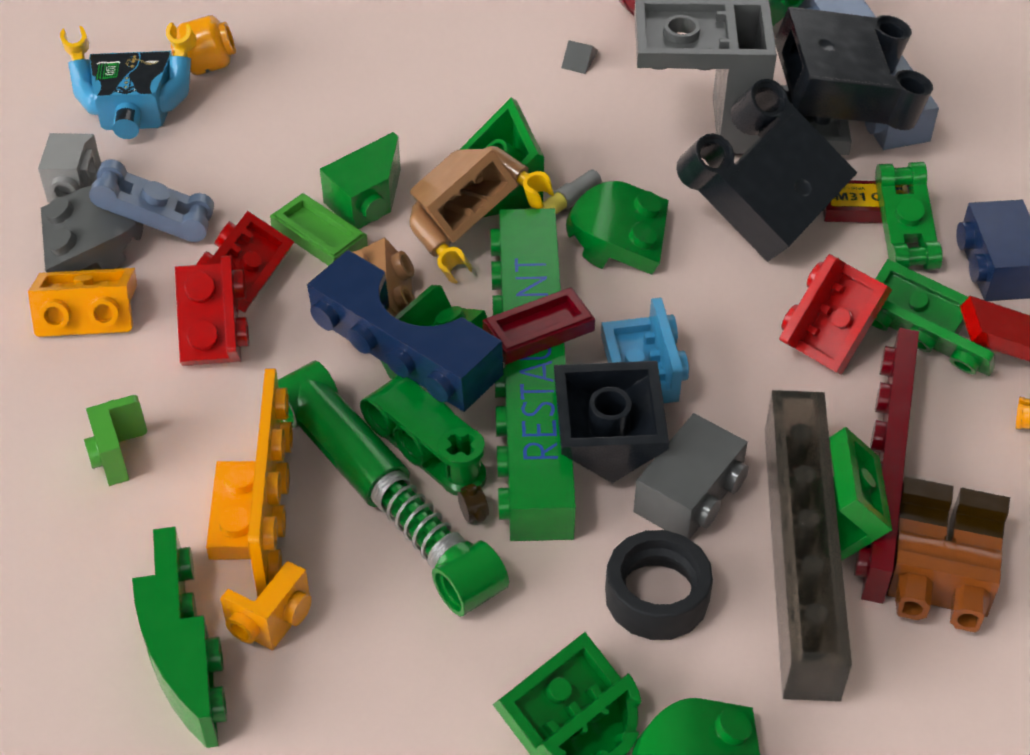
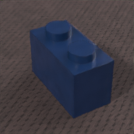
M1023 199L968 203L964 221L960 222L957 226L956 239L959 249L965 250L972 282L978 284L985 301L1030 299V214Z

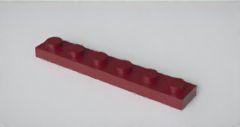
M899 328L894 347H884L879 375L887 376L888 382H880L875 404V412L883 413L884 415L883 421L875 420L870 449L879 452L892 531L857 551L854 576L863 577L861 600L881 604L884 602L894 567L919 331Z

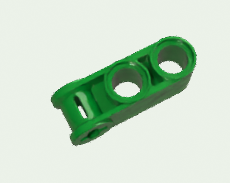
M396 376L360 401L361 413L370 428L379 436L386 438L401 451L409 462L419 466L443 486L447 492L458 496V492L464 486L475 484L482 488L485 485L487 479L486 469L480 460L485 452L483 436L456 416L445 403L436 400L420 387L418 383L408 377Z

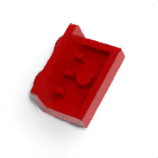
M828 254L824 262L816 264L810 272L806 283L808 289L799 305L792 306L786 313L782 321L781 328L783 332L779 340L842 375L892 289L846 264L832 254Z

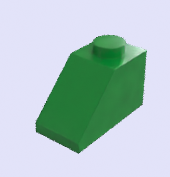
M392 132L320 168L323 203L336 215L358 229L380 219L392 210L401 171L399 136Z

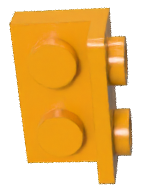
M135 268L39 273L28 290L34 334L38 337L131 331L133 318L130 301L137 287Z

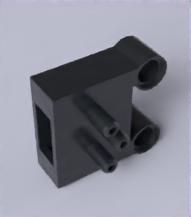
M788 6L776 36L775 45L793 106L802 115L813 116L817 124L827 125L830 123L831 118L887 124L895 129L910 130L915 127L933 91V84L926 76L913 70H901L895 75H891L896 69L912 35L911 28L903 20L890 15H882L876 18Z
M761 79L752 85L731 107V118L736 128L744 134L758 135L760 138L734 163V151L729 141L715 133L706 134L680 156L677 161L676 170L678 177L684 185L698 190L746 241L769 262L792 245L857 172L788 101L787 93L779 83L771 79Z

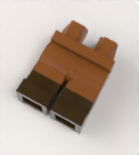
M905 476L902 484L893 574L888 586L887 596L895 597L896 612L899 617L920 620L927 618L931 605L951 609L950 623L955 629L976 633L980 630L984 617H988L1000 586L1004 527L1009 513L1010 497L960 488L949 521L948 540H946L954 486Z

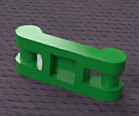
M909 162L907 167L894 168L893 164H877L875 182L888 258L907 268L909 266L923 265L925 270L940 269L943 260L942 247L940 242L937 241L927 188V168L925 162ZM908 185L909 194H896L895 186ZM918 242L919 247L908 248L906 243Z

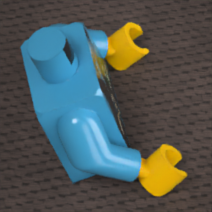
M173 22L166 28V36L174 47V56H172L171 51L90 54L89 59H85L84 54L89 49V41L85 29L79 26L82 37L77 43L68 42L65 29L61 30L60 38L63 47L72 58V61L68 62L73 94L89 114L98 115L101 128L113 130L120 138L132 139L138 135L139 129L161 127L165 122L168 112L176 108L187 97L191 69V58L187 57V52L192 50L197 42L196 35L188 23L186 35L181 39H176L177 28Z

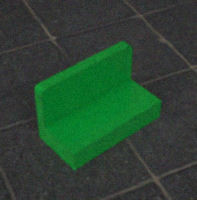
M847 427L829 437L834 476L823 484L831 553L840 561L892 531L880 457Z

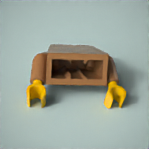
M489 146L483 149L456 150L411 188L410 194L416 200V203L412 206L410 228L433 257L439 256L437 264L451 283L457 284V280L451 274L452 269L458 264H465L468 270L472 272L473 267L462 250L458 247H449L450 243H455L518 185L524 187L528 203L532 208H543L544 205L538 192L544 191L554 196L550 178L545 172L535 171L529 174L527 166L497 146Z

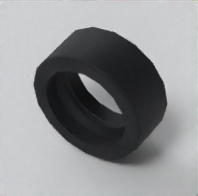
M645 530L629 536L613 550L607 564L605 583L606 605L615 621L631 634L650 640H672L690 633L704 619L713 584L711 563L701 547L686 536L667 530ZM661 565L674 569L686 577L691 584V591L685 599L672 604H653L640 600L626 587V578L632 571L644 566Z

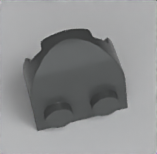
M86 186L64 197H58L41 207L45 271H79L96 262L102 269H115L126 260L123 250L128 246L132 238L135 240L141 239L143 224L94 205L89 198L92 186Z

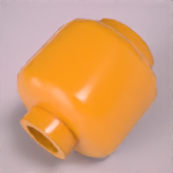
M208 15L178 25L177 39H181L186 35L187 23L196 35L197 42L195 47L187 52V57L191 58L190 72L192 74L201 75L224 68L230 64L231 55L236 53V47L226 21L220 23L215 16ZM171 44V49L174 56V47Z

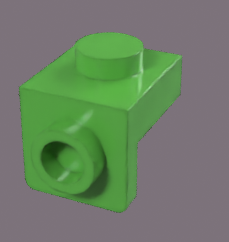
M130 395L86 408L94 436L84 439L92 469L103 466L109 486L129 481L119 442L143 436L147 433L137 395Z

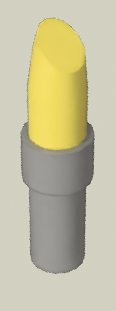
M592 169L573 182L564 184L554 191V196L549 197L543 202L544 207L541 209L555 208L556 214L562 210H568L574 206L585 192L601 184L602 180L599 173Z

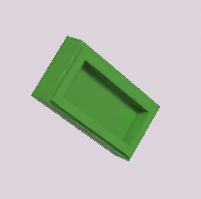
M304 193L270 215L273 228L328 266L347 250L353 252L368 246L367 234Z

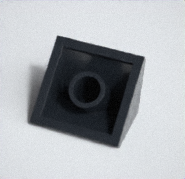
M657 361L554 365L562 455L605 480L614 483L669 449V437Z

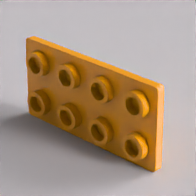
M265 368L256 461L216 462L206 544L209 560L251 559L257 597L282 568V551L276 548L277 538L285 537L286 509L285 505H280L281 494L289 493L290 484L289 463L282 461H284L285 453H292L293 449L292 422H283V420L288 419V389L279 388L276 368Z

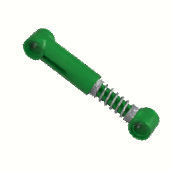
M314 360L278 379L279 388L288 389L289 412L288 419L284 421L292 422L293 428L299 426L369 506L378 507L382 512L386 513L388 519L395 522L396 528L403 532L405 539L412 541L414 549L421 551L422 558L427 560L428 564L433 568L432 578L439 595L453 613L460 617L464 616L508 588L510 583L508 573L494 549L482 540L473 544L464 540L460 533H451V523H442V514L433 513L434 505L431 503L425 504V495L416 494L417 487L411 485L410 473L407 467L339 395L330 373L319 361Z

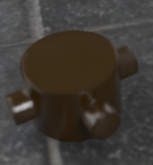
M475 484L462 487L460 492H458V502L467 522L474 520L483 522L486 516H489V507L482 488Z

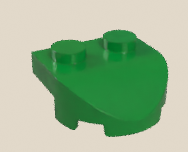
M608 181L598 184L585 192L574 204L566 220L567 235L569 238L575 235L579 243L584 247L583 258L596 267L603 269L608 259L612 258L652 275L660 264L669 200L622 181Z
M586 632L578 636L492 704L530 755H626L639 736V731L636 730L638 706L641 704V697L633 678L629 673L621 678Z
M702 698L679 700L663 709L645 728L634 744L632 755H760L753 707Z

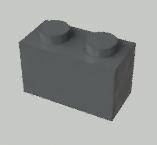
M693 413L669 441V449L655 457L637 478L633 512L664 530L686 536L688 539L694 535L700 526L708 528L720 510L723 497L728 491L733 494L736 493L746 479L749 466L744 464L748 441Z

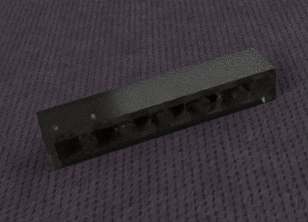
M772 390L765 425V445L782 699L841 702L851 670L852 660L825 392Z

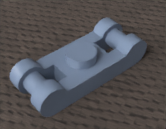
M110 159L101 163L97 172V180L94 181L89 192V198L94 205L187 241L199 242L206 237L209 227L208 221L212 217L214 202L208 195L195 193L188 196L167 188L162 183L146 180L128 173L126 167L117 160Z

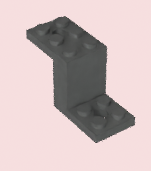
M635 0L637 68H652L655 70L667 68L698 69L704 71L716 69L713 91L716 134L723 136L729 141L733 147L734 154H744L760 137L758 135L744 134L736 128L731 118V107L757 81L761 79L773 80L777 53L769 0ZM781 85L787 93L788 101L793 105L788 86ZM803 115L840 155H849L852 140L848 120L831 118L829 124L819 125L814 121L813 116Z

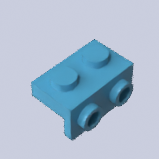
M662 298L651 299L649 317L601 322V339L607 362L657 361L663 403L679 402L681 382L689 378V365L686 352L684 350H677L678 331L676 319L673 314H666Z

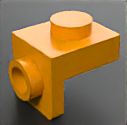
M286 561L255 601L230 589H227L220 598L226 627L230 633L242 642L251 644L255 641L272 651L292 625L298 626L305 619L312 602L306 569L289 561Z

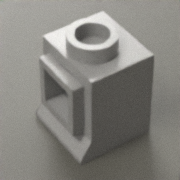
M49 134L38 167L47 202L50 203L58 197H64L83 187L92 186L97 179L101 160L94 134Z

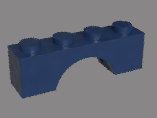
M350 250L343 253L307 284L311 304L310 312L320 327L327 331H335L349 340L361 353H370L386 363L398 376L402 378L408 377L426 388L440 402H448L465 412L504 375L502 341L463 317L435 326H418L400 321L387 311L390 305L385 271Z

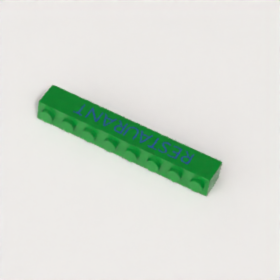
M555 208L499 209V228L490 229L491 257H500V261H491L492 290H501V295H492L493 316L561 291ZM565 343L506 365L504 363V375L495 382V398H505V406H496V437H506L507 446H497V477H508V488H498L499 520H509L510 541L574 540L576 503L573 460L561 454L554 380V365H566Z

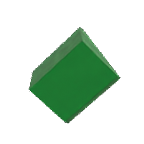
M512 97L459 149H483L489 146H497L527 166L529 174L535 171L544 172V155L517 100ZM518 185L484 217L498 215L499 209L532 208L528 203L524 187ZM538 192L543 202V192Z

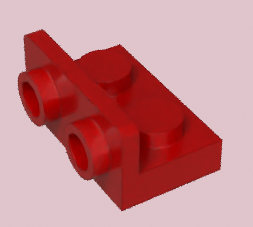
M247 210L237 225L229 221L214 242L219 247L215 254L212 255L206 251L196 265L221 263V256L231 255L236 270L244 269L246 299H238V309L245 313L288 254L294 241Z
M231 255L221 256V263L175 266L179 359L181 365L242 362L241 347L249 346L247 317H239L238 299H246L244 269L236 270Z

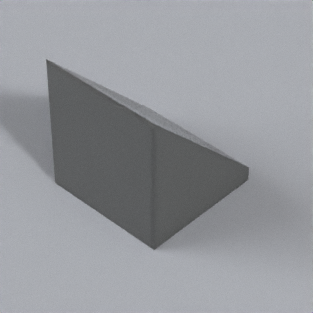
M568 40L561 68L586 74L598 50L592 45Z

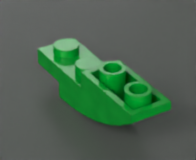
M175 526L153 529L155 575L132 578L134 603L142 636L159 685L173 710L187 729L206 748L219 746L217 723L227 722L223 686L214 687V672L224 670L220 637L209 638L204 615L197 616L194 593H186L185 581L194 580L195 577L191 548H181Z

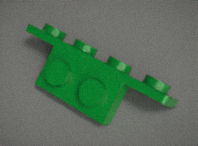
M887 259L875 279L890 287L892 291L873 321L872 326L883 331H887L889 327L896 331L899 328L919 331L917 349L924 352H931L934 349L950 357L949 361L951 364L968 374L974 375L979 371L990 376L995 368V354L958 335L965 324L960 306L968 297Z

